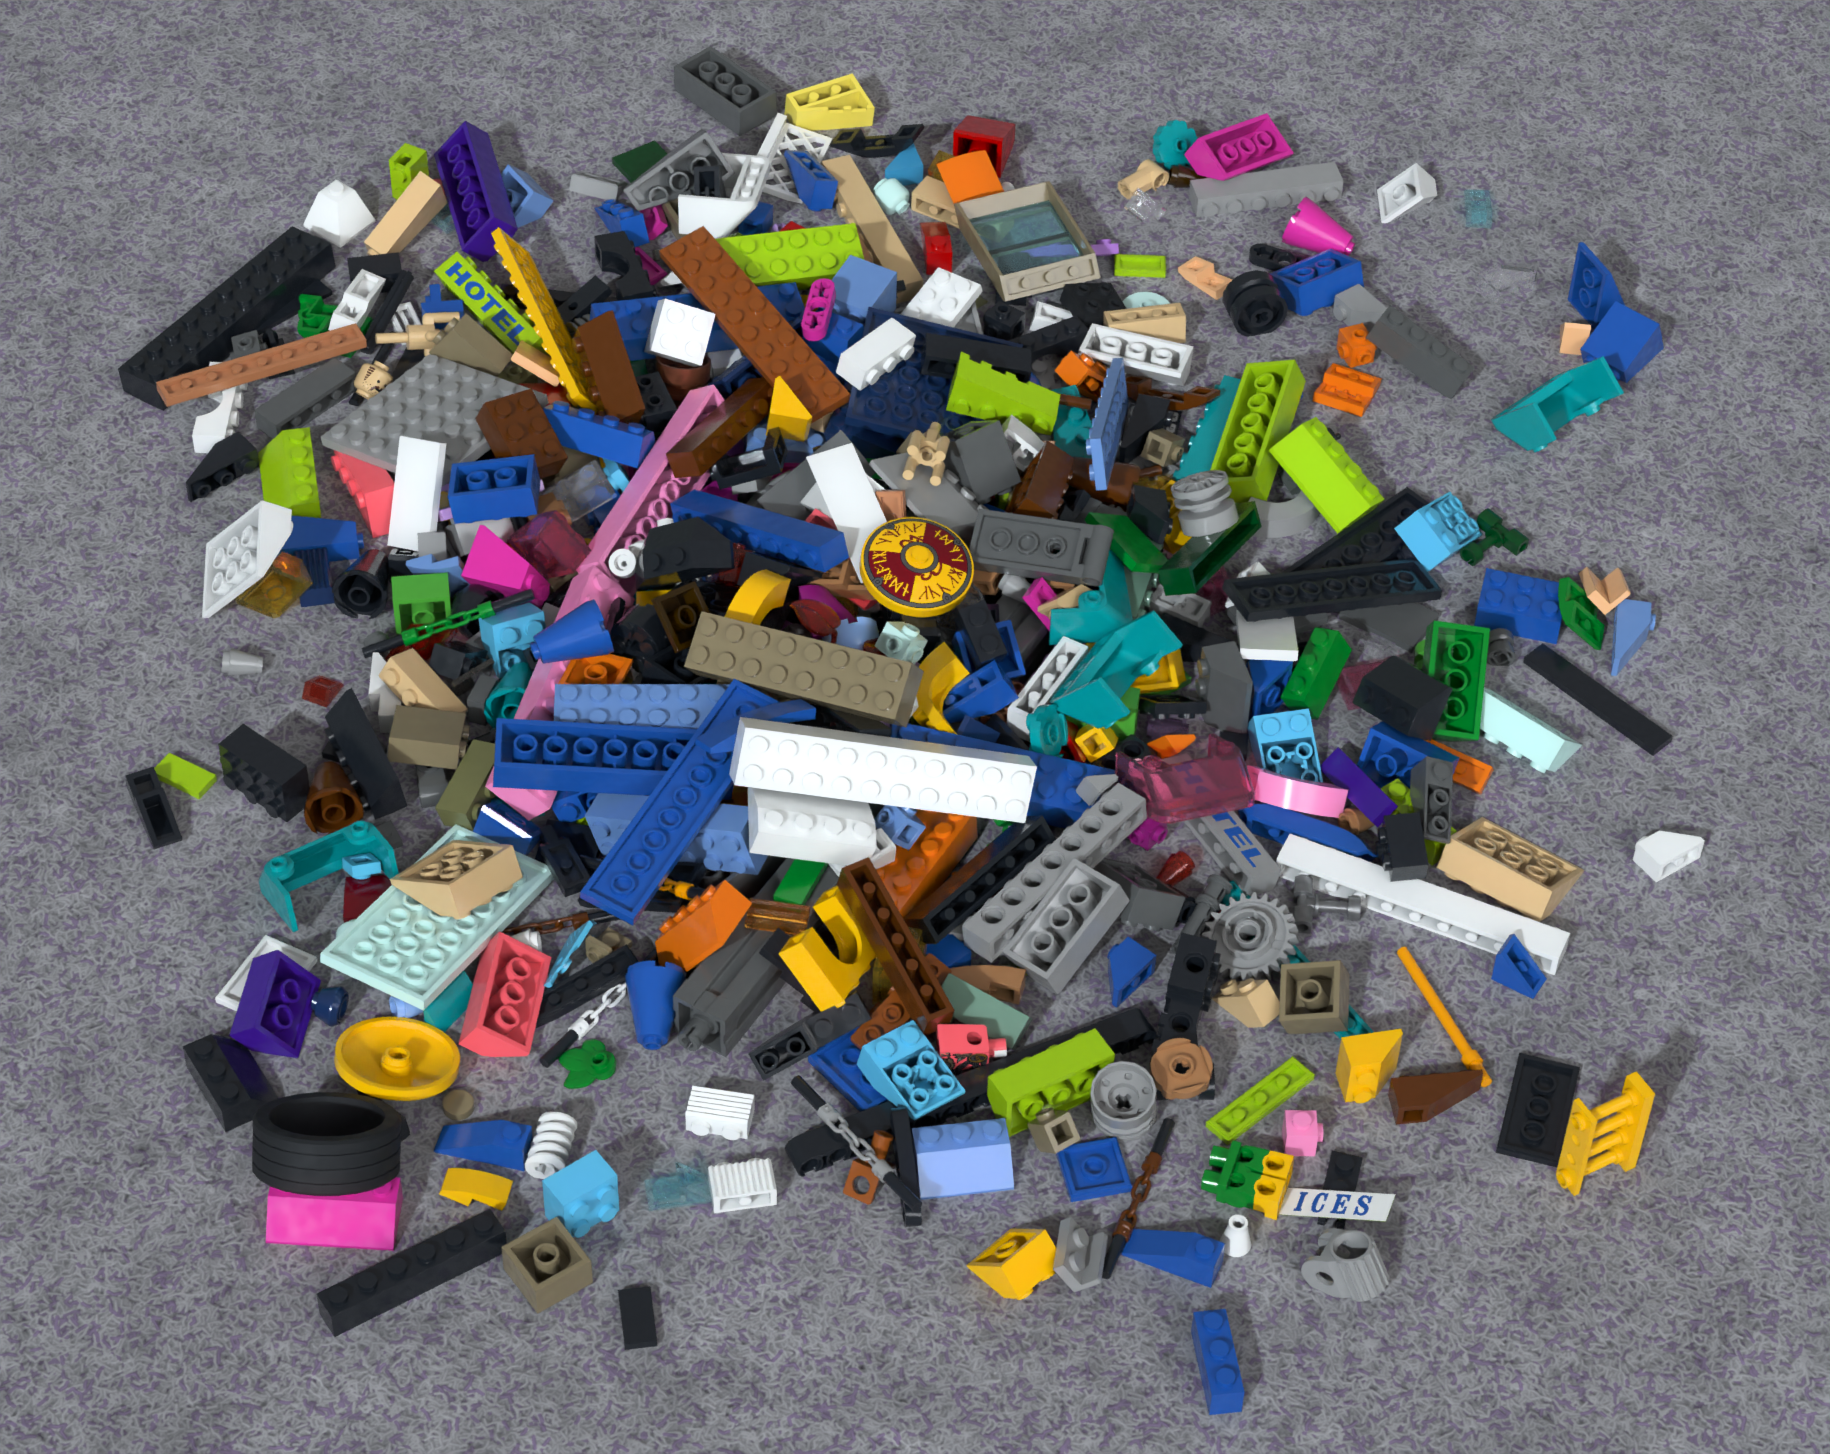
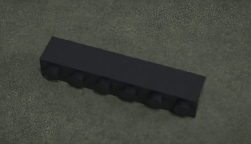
M1043 815L1026 816L1025 823L1014 822L903 918L917 944L939 943L1000 890L1007 881L1023 870L1028 862L1038 857L1048 844H1052L1056 840Z
M488 1209L317 1293L319 1313L333 1336L336 1337L501 1255V1247L507 1244L506 1231L491 1209Z

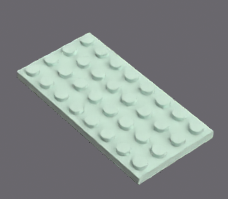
M455 824L418 861L452 840L499 843ZM515 851L523 878L513 883V887L510 890L499 892L492 897L491 902L477 906L471 910L469 916L462 919L440 916L391 885L321 952L320 962L424 1011L488 946L490 940L499 931L502 932L554 880V877L546 864Z

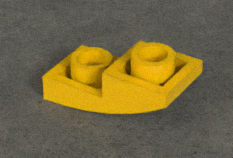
M448 1168L439 1195L469 1206L472 1199L502 1211L507 1203L513 1181L484 1171Z

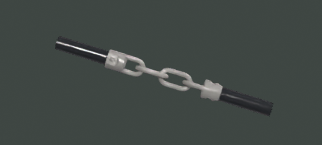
M800 1075L795 1076L791 1081V1085L817 1111V1115L834 1132L841 1133L850 1143L851 1150L861 1160L868 1161L872 1166V1173L882 1183H886L912 1211L919 1210L922 1202L894 1174V1169L884 1159L879 1160L875 1156L874 1149L864 1139L857 1138L848 1128L847 1121L830 1103H826ZM838 1120L841 1122L839 1129L834 1125ZM859 1143L868 1150L865 1156L857 1149Z

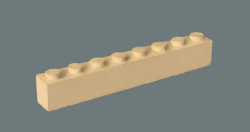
M850 155L822 161V166L838 180L834 202L836 203L839 217H844L845 224L856 223V227L873 260L872 263L897 272V281L904 280L906 290L897 293L896 304L912 300L923 287V278Z

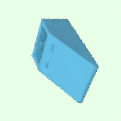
M1451 492L1418 509L1394 528L1427 572L1459 552L1469 542H1473L1483 535L1479 530L1477 522L1467 515L1462 508L1461 501L1456 496H1453Z
M1309 709L1257 715L1251 718L1247 729L1251 749L1258 767L1293 778L1323 782Z
M914 1020L862 1046L857 1061L859 1069L875 1090L898 1108L906 1107L908 1116L913 1120L924 1116L966 1092Z

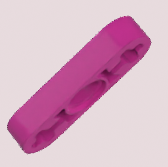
M818 279L811 285L801 323L803 336L806 340L818 341L827 334L836 299L835 285L830 279ZM819 307L825 308V310L821 312L812 311L813 309Z

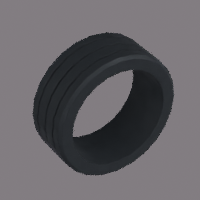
M303 1093L270 1101L260 1107L253 1116L252 1172L260 1181L270 1187L300 1195H351L382 1187L393 1180L400 1171L401 1116L392 1106L383 1101L350 1093Z

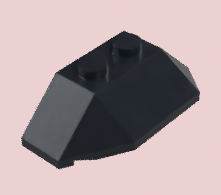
M699 517L649 529L637 557L635 573L636 591H646L735 569L733 541Z

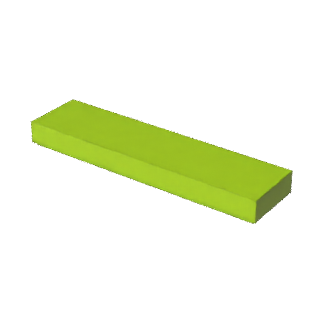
M1292 1056L1206 1121L1205 1127L1228 1146L1232 1141L1313 1081L1315 1074Z

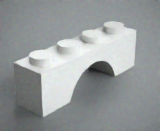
M210 362L209 366L216 365L222 362ZM248 383L208 394V398L214 399L221 404L214 411L196 417L192 434L195 453H209L215 443L235 433L233 427H238L239 411L237 410L238 408H243L244 402L242 390H247Z

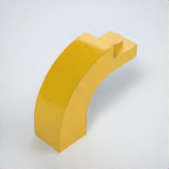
M767 569L754 573L744 582L734 596L725 617L760 625L772 609L783 606L791 579Z
M943 642L919 665V668L924 673L916 695L919 706L912 716L922 727L957 734L944 717L943 704L950 690L970 673L948 645Z

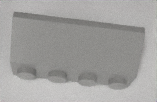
M1074 858L1003 949L1002 953L1020 969H1026V974L1034 981L1058 995L1130 900L1120 884Z

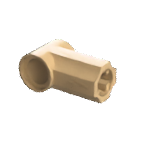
M1147 159L1139 165L1137 172L1118 181V189L1125 198L1133 199L1151 188L1156 191V188L1162 185L1166 186L1170 176L1166 170L1154 161Z

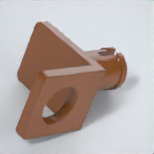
M876 1130L873 1133L874 1136L870 1146L874 1149L875 1156L879 1160L884 1159L886 1161L894 1136L886 1131ZM860 1158L853 1160L843 1194L870 1205L874 1200L880 1180L872 1173V1166L868 1161H863ZM886 1161L893 1169L895 1168V1164ZM858 1176H864L869 1181L870 1187L865 1194L857 1192L854 1187V1180Z

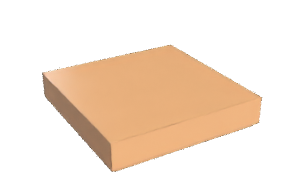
M521 340L511 357V361L551 385L558 386L560 374L550 364L552 358Z

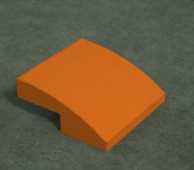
M986 150L962 154L936 164L953 204L1004 192Z
M1332 363L1324 373L1323 382L1315 390L1312 401L1362 417L1377 392L1382 378Z

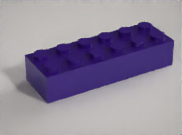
M464 121L435 152L434 157L461 249L472 257L486 262L498 253L494 248L496 243L491 233L499 227L512 238L518 228L488 133Z

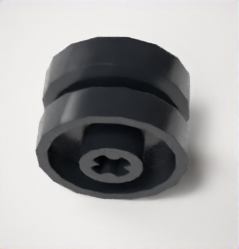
M1265 271L1245 272L1234 278L1223 292V304L1237 332L1243 336L1249 337L1271 333L1283 323L1287 316L1288 306L1274 277Z

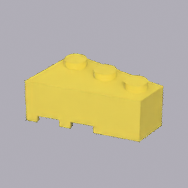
M852 73L786 94L784 115L787 116L790 124L809 131L866 127L873 125L875 107Z

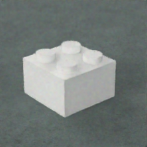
M668 299L658 300L644 352L693 367L702 366L715 314Z

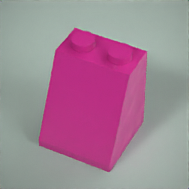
M484 525L479 526L461 576L470 585L480 584L502 593L504 598L532 588L535 599L525 603L530 602L541 609L544 601L549 596L550 583L529 562Z

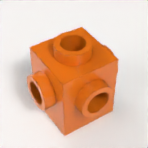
M1363 323L1339 329L1337 341L1338 354L1350 368L1374 362L1377 346L1366 339L1369 331Z

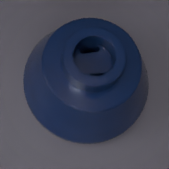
M343 986L325 987L320 992L314 994L311 1009L315 1010V1016L328 1026L334 1027L339 1025L340 1022L337 1020H342L348 1006L349 993Z

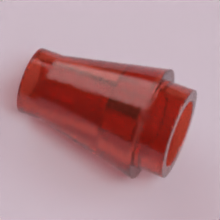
M1178 851L1176 854L1171 853L1156 878L1173 887L1192 875L1195 864L1183 851Z

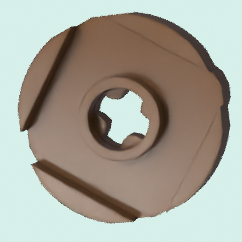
M1175 1038L1165 1041L1157 1048V1052L1153 1055L1150 1062V1075L1154 1079L1156 1088L1161 1091V1094L1166 1099H1188L1208 1089L1213 1063L1210 1054L1203 1046L1200 1045L1198 1047L1196 1044L1190 1043L1191 1040ZM1178 1063H1181L1183 1067H1189L1185 1074H1179L1174 1071Z

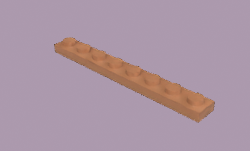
M354 323L156 382L157 391L168 407L367 347V342L357 324Z

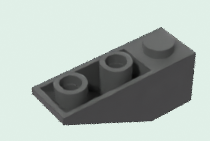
M1428 756L1411 769L1410 798L1414 813L1419 812L1424 839L1449 844L1451 838L1453 763Z

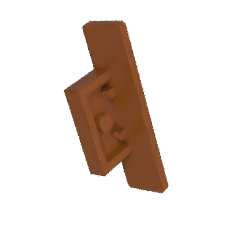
M929 953L925 958L938 982L942 985L947 975L952 973V971L933 954ZM893 986L887 994L889 996L883 1003L877 1002L869 1011L872 1019L862 1024L851 1036V1042L859 1049H862L863 1045L906 1024L911 1019Z

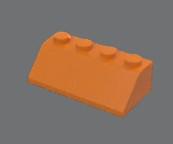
M723 880L715 887L712 884L709 885L701 896L696 895L687 907L683 905L673 917H667L660 925L659 930L661 934L655 941L659 966L665 967V962L680 966L685 972L692 969L724 945L752 905V902L726 880Z

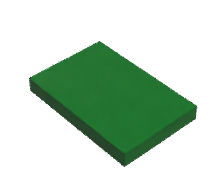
M1089 512L1086 516L1085 521L1087 524L1104 525L1114 530L1110 549L1131 572L1159 574V569L1168 561L1127 516Z

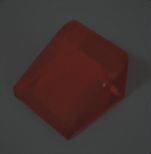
M319 675L305 682L302 699L327 708L343 687V684Z

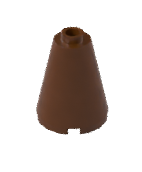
M1073 456L1075 460L1071 469L1074 473L1067 484L1076 490L1084 489L1091 495V498L1101 501L1106 506L1114 504L1116 505L1115 508L1119 506L1126 512V506L1133 488V481L1136 483L1139 481L1140 467L1129 463L1114 462L1107 490H1096L1095 481H1091L1089 475V465L1092 464V459Z
M328 761L321 763L315 769L304 807V817L306 824L314 833L318 834V831L331 834L356 821H360L361 817L363 818L364 812L362 801L341 765Z

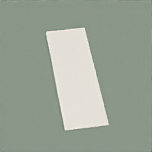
M850 443L807 456L806 459L837 530L844 533L848 555L860 583H863L859 569L863 545L868 536L877 527L886 523L887 520L855 448Z

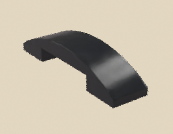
M902 125L896 134L866 137L861 128L840 130L830 143V146L866 158L891 156L911 146L923 131L924 125Z

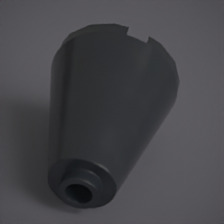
M377 549L367 550L337 577L332 587V593L334 594L336 607L343 614L351 618H358V614L369 615V619H373L382 613L388 600L389 562L387 555Z

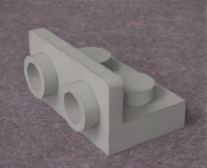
M1069 1217L1060 1222L1053 1270L1073 1292H1077L1101 1283L1108 1236L1105 1232L1088 1236L1085 1229L1081 1228L1072 1217Z

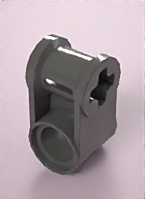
M415 765L421 808L436 806L448 786L443 768Z

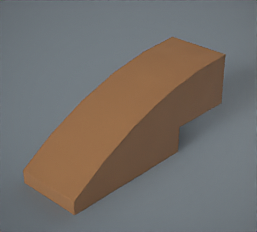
M849 559L823 572L821 579L804 584L823 586L833 596L876 600L869 593L864 583H860L853 564Z
M995 965L949 968L952 971V975L1000 1001L1020 1004L1025 988L1026 969Z

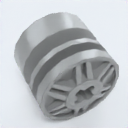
M1210 470L1184 477L1172 485L1171 492L1173 497L1176 498L1174 500L1175 506L1178 509H1182L1178 514V518L1184 535L1189 537L1211 535L1230 528L1237 523L1239 516L1234 500L1228 498L1232 490L1228 484L1229 479L1225 471Z
M1126 1061L1108 1064L1098 1071L1092 1081L1090 1092L1091 1113L1095 1126L1102 1134L1110 1138L1117 1137V1140L1122 1141L1139 1139L1148 1133L1155 1123L1157 1112L1156 1086L1149 1072L1134 1062Z

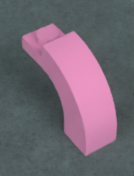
M1247 765L1241 793L1253 797L1254 800L1314 815L1339 818V815L1344 811L1348 790L1329 783L1302 780L1257 766Z

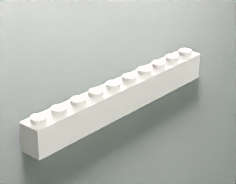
M1289 834L1276 860L1281 869L1279 875L1281 878L1294 882L1295 876H1310L1313 878V889L1346 901L1348 896L1361 897L1362 907L1493 954L1498 953L1509 935L1515 934L1539 969L1552 975L1556 974L1567 949L1569 932L1420 879L1391 882L1389 871H1384L1383 866L1293 834Z

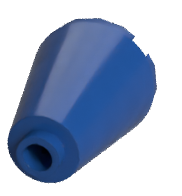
M594 599L586 601L534 635V642L530 644V648L535 660L541 659L542 663L545 664L603 656L614 652L609 631L605 628L604 618Z
M642 961L627 968L625 981L637 1042L648 1050H657L667 1044L674 1023L676 1011L673 1008V995L685 982L686 972L680 966L673 963L665 962V967L655 966V961Z

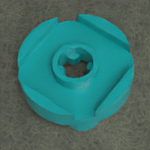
M1040 705L1035 709L1034 713L1027 715L1026 726L1030 731L1031 743L1029 751L1060 758L1063 757L1064 754L1059 753L1062 746H1067L1068 726L1064 714L1057 712L1056 709L1059 708L1057 705Z

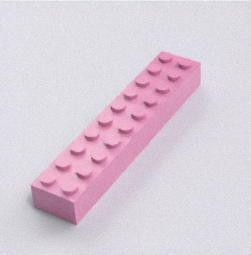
M714 384L688 392L574 566L578 574L595 565L632 597L636 593L635 574L628 578L618 577L609 568V558L616 550L629 549V545L639 540H644L649 529L657 527V520L672 518L673 513L670 503L694 489L701 491L710 477L708 469L702 476L675 478L666 453L725 401Z
M593 565L573 577L554 622L586 601L594 599L602 613L603 623L606 628L609 618L608 612L614 599L621 597L625 600L624 613L633 606L635 599ZM541 659L538 660L514 719L554 721L555 684L559 683L571 660L545 664L542 663ZM493 766L485 787L528 821L551 809L557 791L493 787Z

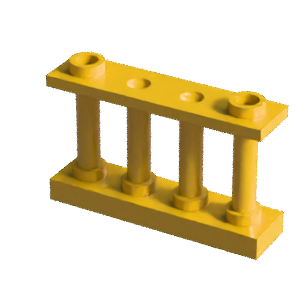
M1637 1071L1626 1076L1622 1094L1590 1110L1580 1098L1573 1101L1556 1171V1178L1560 1186L1564 1189L1568 1188L1573 1196L1580 1193L1584 1176L1612 1163L1619 1164L1625 1172L1636 1167L1655 1097L1653 1090ZM1617 1112L1616 1115L1611 1116V1117H1609V1118H1607V1119H1605V1120H1603V1121L1597 1123V1121H1598L1599 1119H1602V1118H1604V1117H1606V1116H1608V1115H1610V1114H1612V1113ZM1612 1131L1611 1134L1606 1135L1596 1141H1593V1139ZM1607 1150V1152L1588 1160V1158Z

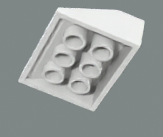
M262 500L206 544L202 618L211 617L264 577L292 533L291 509Z
M748 787L749 853L847 866L868 857L871 860L877 846L875 820L869 803Z

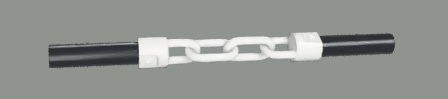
M656 947L642 961H655L656 964L658 962ZM626 981L607 990L602 996L603 1003L595 1011H585L568 1028V1032L539 1059L540 1063L548 1068L577 1039L581 1040L598 1023V1014L606 1007L612 1008L625 997L627 992ZM618 988L617 992L622 993L611 1003L612 999H607V997ZM589 1014H591L589 1018L594 1019L590 1025L584 1020Z

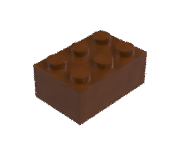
M532 388L485 402L475 418L496 459L534 454L540 479L559 473L568 459Z

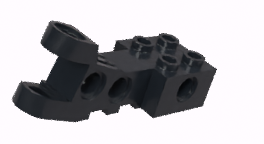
M1181 933L1167 985L1164 1013L1161 1012L1158 1022L1157 1038L1161 1039H1154L1151 1048V1059L1157 1052V1048L1170 1039L1185 1038L1191 1040L1190 1043L1198 1046L1197 1027L1202 1012L1209 1011L1212 989L1216 985L1219 972L1218 966L1221 954L1216 953V940ZM1175 1028H1182V1029H1185L1186 1031H1184V1032H1177V1031H1175L1174 1029H1175ZM1178 1063L1174 1071L1179 1074H1185L1189 1067H1183L1181 1063ZM1214 1063L1209 1087L1198 1095V1100H1214ZM1156 1088V1100H1168Z

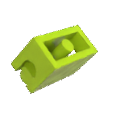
M404 143L389 159L392 197L398 200L420 171L429 176L426 150Z

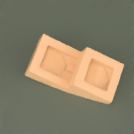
M1196 256L1178 267V272L1184 279L1215 300L1223 297L1224 290L1232 281L1230 278L1215 273L1213 263Z

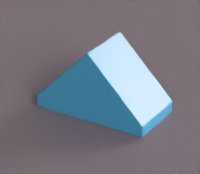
M914 143L901 151L885 169V178H896L903 186L921 183L923 180V163Z

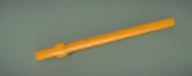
M1401 947L1397 951L1398 957L1459 1050L1464 1066L1467 1070H1482L1481 1086H1489L1492 1083V1079L1482 1065L1483 1059L1477 1050H1472L1408 948Z

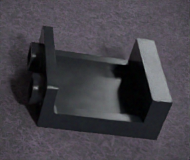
M776 427L768 430L764 447L733 456H728L726 453L709 468L710 476L713 481H717L720 490L782 473L788 450L780 428Z

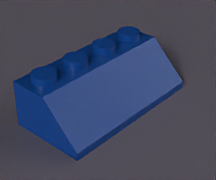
M554 401L543 408L561 445L567 448L639 468L656 443L654 432L644 429L645 426L638 423H622L615 416L606 415L602 417L595 415L593 410L587 408H580L578 410L570 407V404L564 401Z

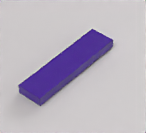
M1339 747L1320 765L1321 771L1336 786L1348 790L1347 798L1376 827L1383 823L1385 815H1390L1398 807Z

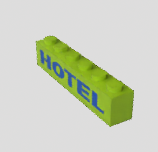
M455 252L434 270L442 284L458 300L462 299L463 305L509 352L514 354L521 340L544 354H548L541 345L543 339L538 336L532 327L534 325L532 320L525 313L520 315L518 313L520 309L511 299L507 301L504 299L506 295L498 285L495 284L493 287L490 285L492 281L483 270L479 273L476 271L478 267L469 256L464 259L458 252Z

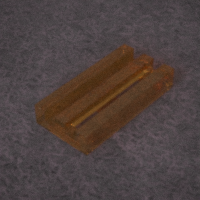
M750 898L752 905L747 910L745 928L775 932L779 927L786 934L797 935L807 929L810 906Z

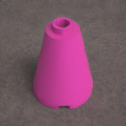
M1303 198L1297 207L1301 211L1298 210L1295 215H1292L1282 236V242L1317 253L1333 249L1349 256L1355 246V243L1352 242L1353 236L1310 198Z

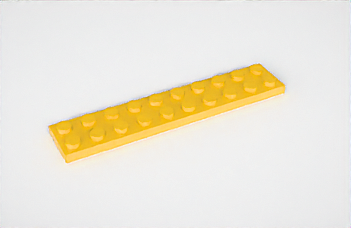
M498 227L491 233L496 243L494 248L503 257L501 262L511 274L509 277L510 281L519 290L517 296L526 305L527 309L525 312L535 323L533 327L535 332L543 339L541 345L552 358L550 364L560 374L558 380L568 391L566 397L573 406L577 407L579 405L581 408L591 409L596 415L597 408L595 402L592 403L588 395V380L583 378L580 371L581 359L579 353L576 354L573 350L572 338L530 253Z

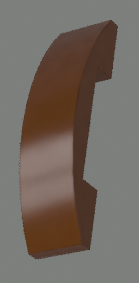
M1131 374L1126 375L1128 397L1137 401L1138 395L1144 394L1169 399V410L1195 408L1220 395V390L1201 386H1196L1184 394L1152 388V378Z

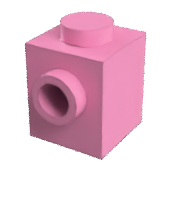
M1285 1110L1282 1127L1284 1154L1315 1156L1317 1142H1323V1123H1317L1316 1110Z

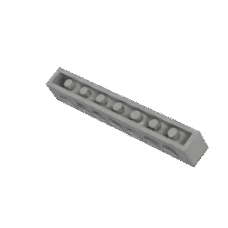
M1117 783L1110 791H1106L1100 800L1091 808L1086 809L1073 825L1066 827L1061 836L1052 844H1048L1037 858L1028 862L1014 879L1007 881L1002 890L994 897L989 898L978 912L965 920L962 925L964 946L992 963L1002 953L1003 949L1074 858L1094 868L1147 819L1146 799L1120 783Z

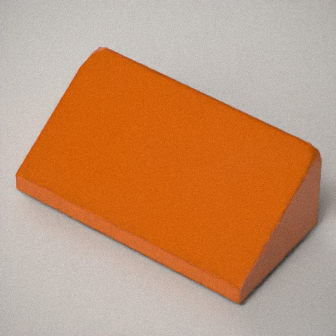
M1194 734L1164 735L1147 743V745L1157 752L1156 763H1158L1160 759L1172 757L1194 742L1196 737Z

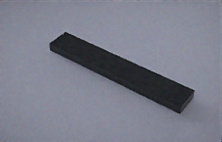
M1542 643L1524 657V664L1652 756L1671 743L1672 735Z

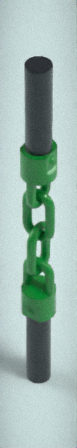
M531 588L494 602L490 600L477 605V608L462 611L435 623L402 631L400 635L363 647V655L365 658L373 655V652H379L380 654L402 645L409 646L429 638L432 634L466 625L470 621L479 618L482 620L496 615V612L535 599L534 592ZM476 612L479 613V614L474 615V616L471 617V614L476 613ZM463 616L464 621H461L456 624H453V622L451 621L452 619ZM442 624L445 625V626L440 627V628H437V629H435V630H434V628H433V627H436V626H439V625H442ZM425 629L427 634L419 636L418 631Z

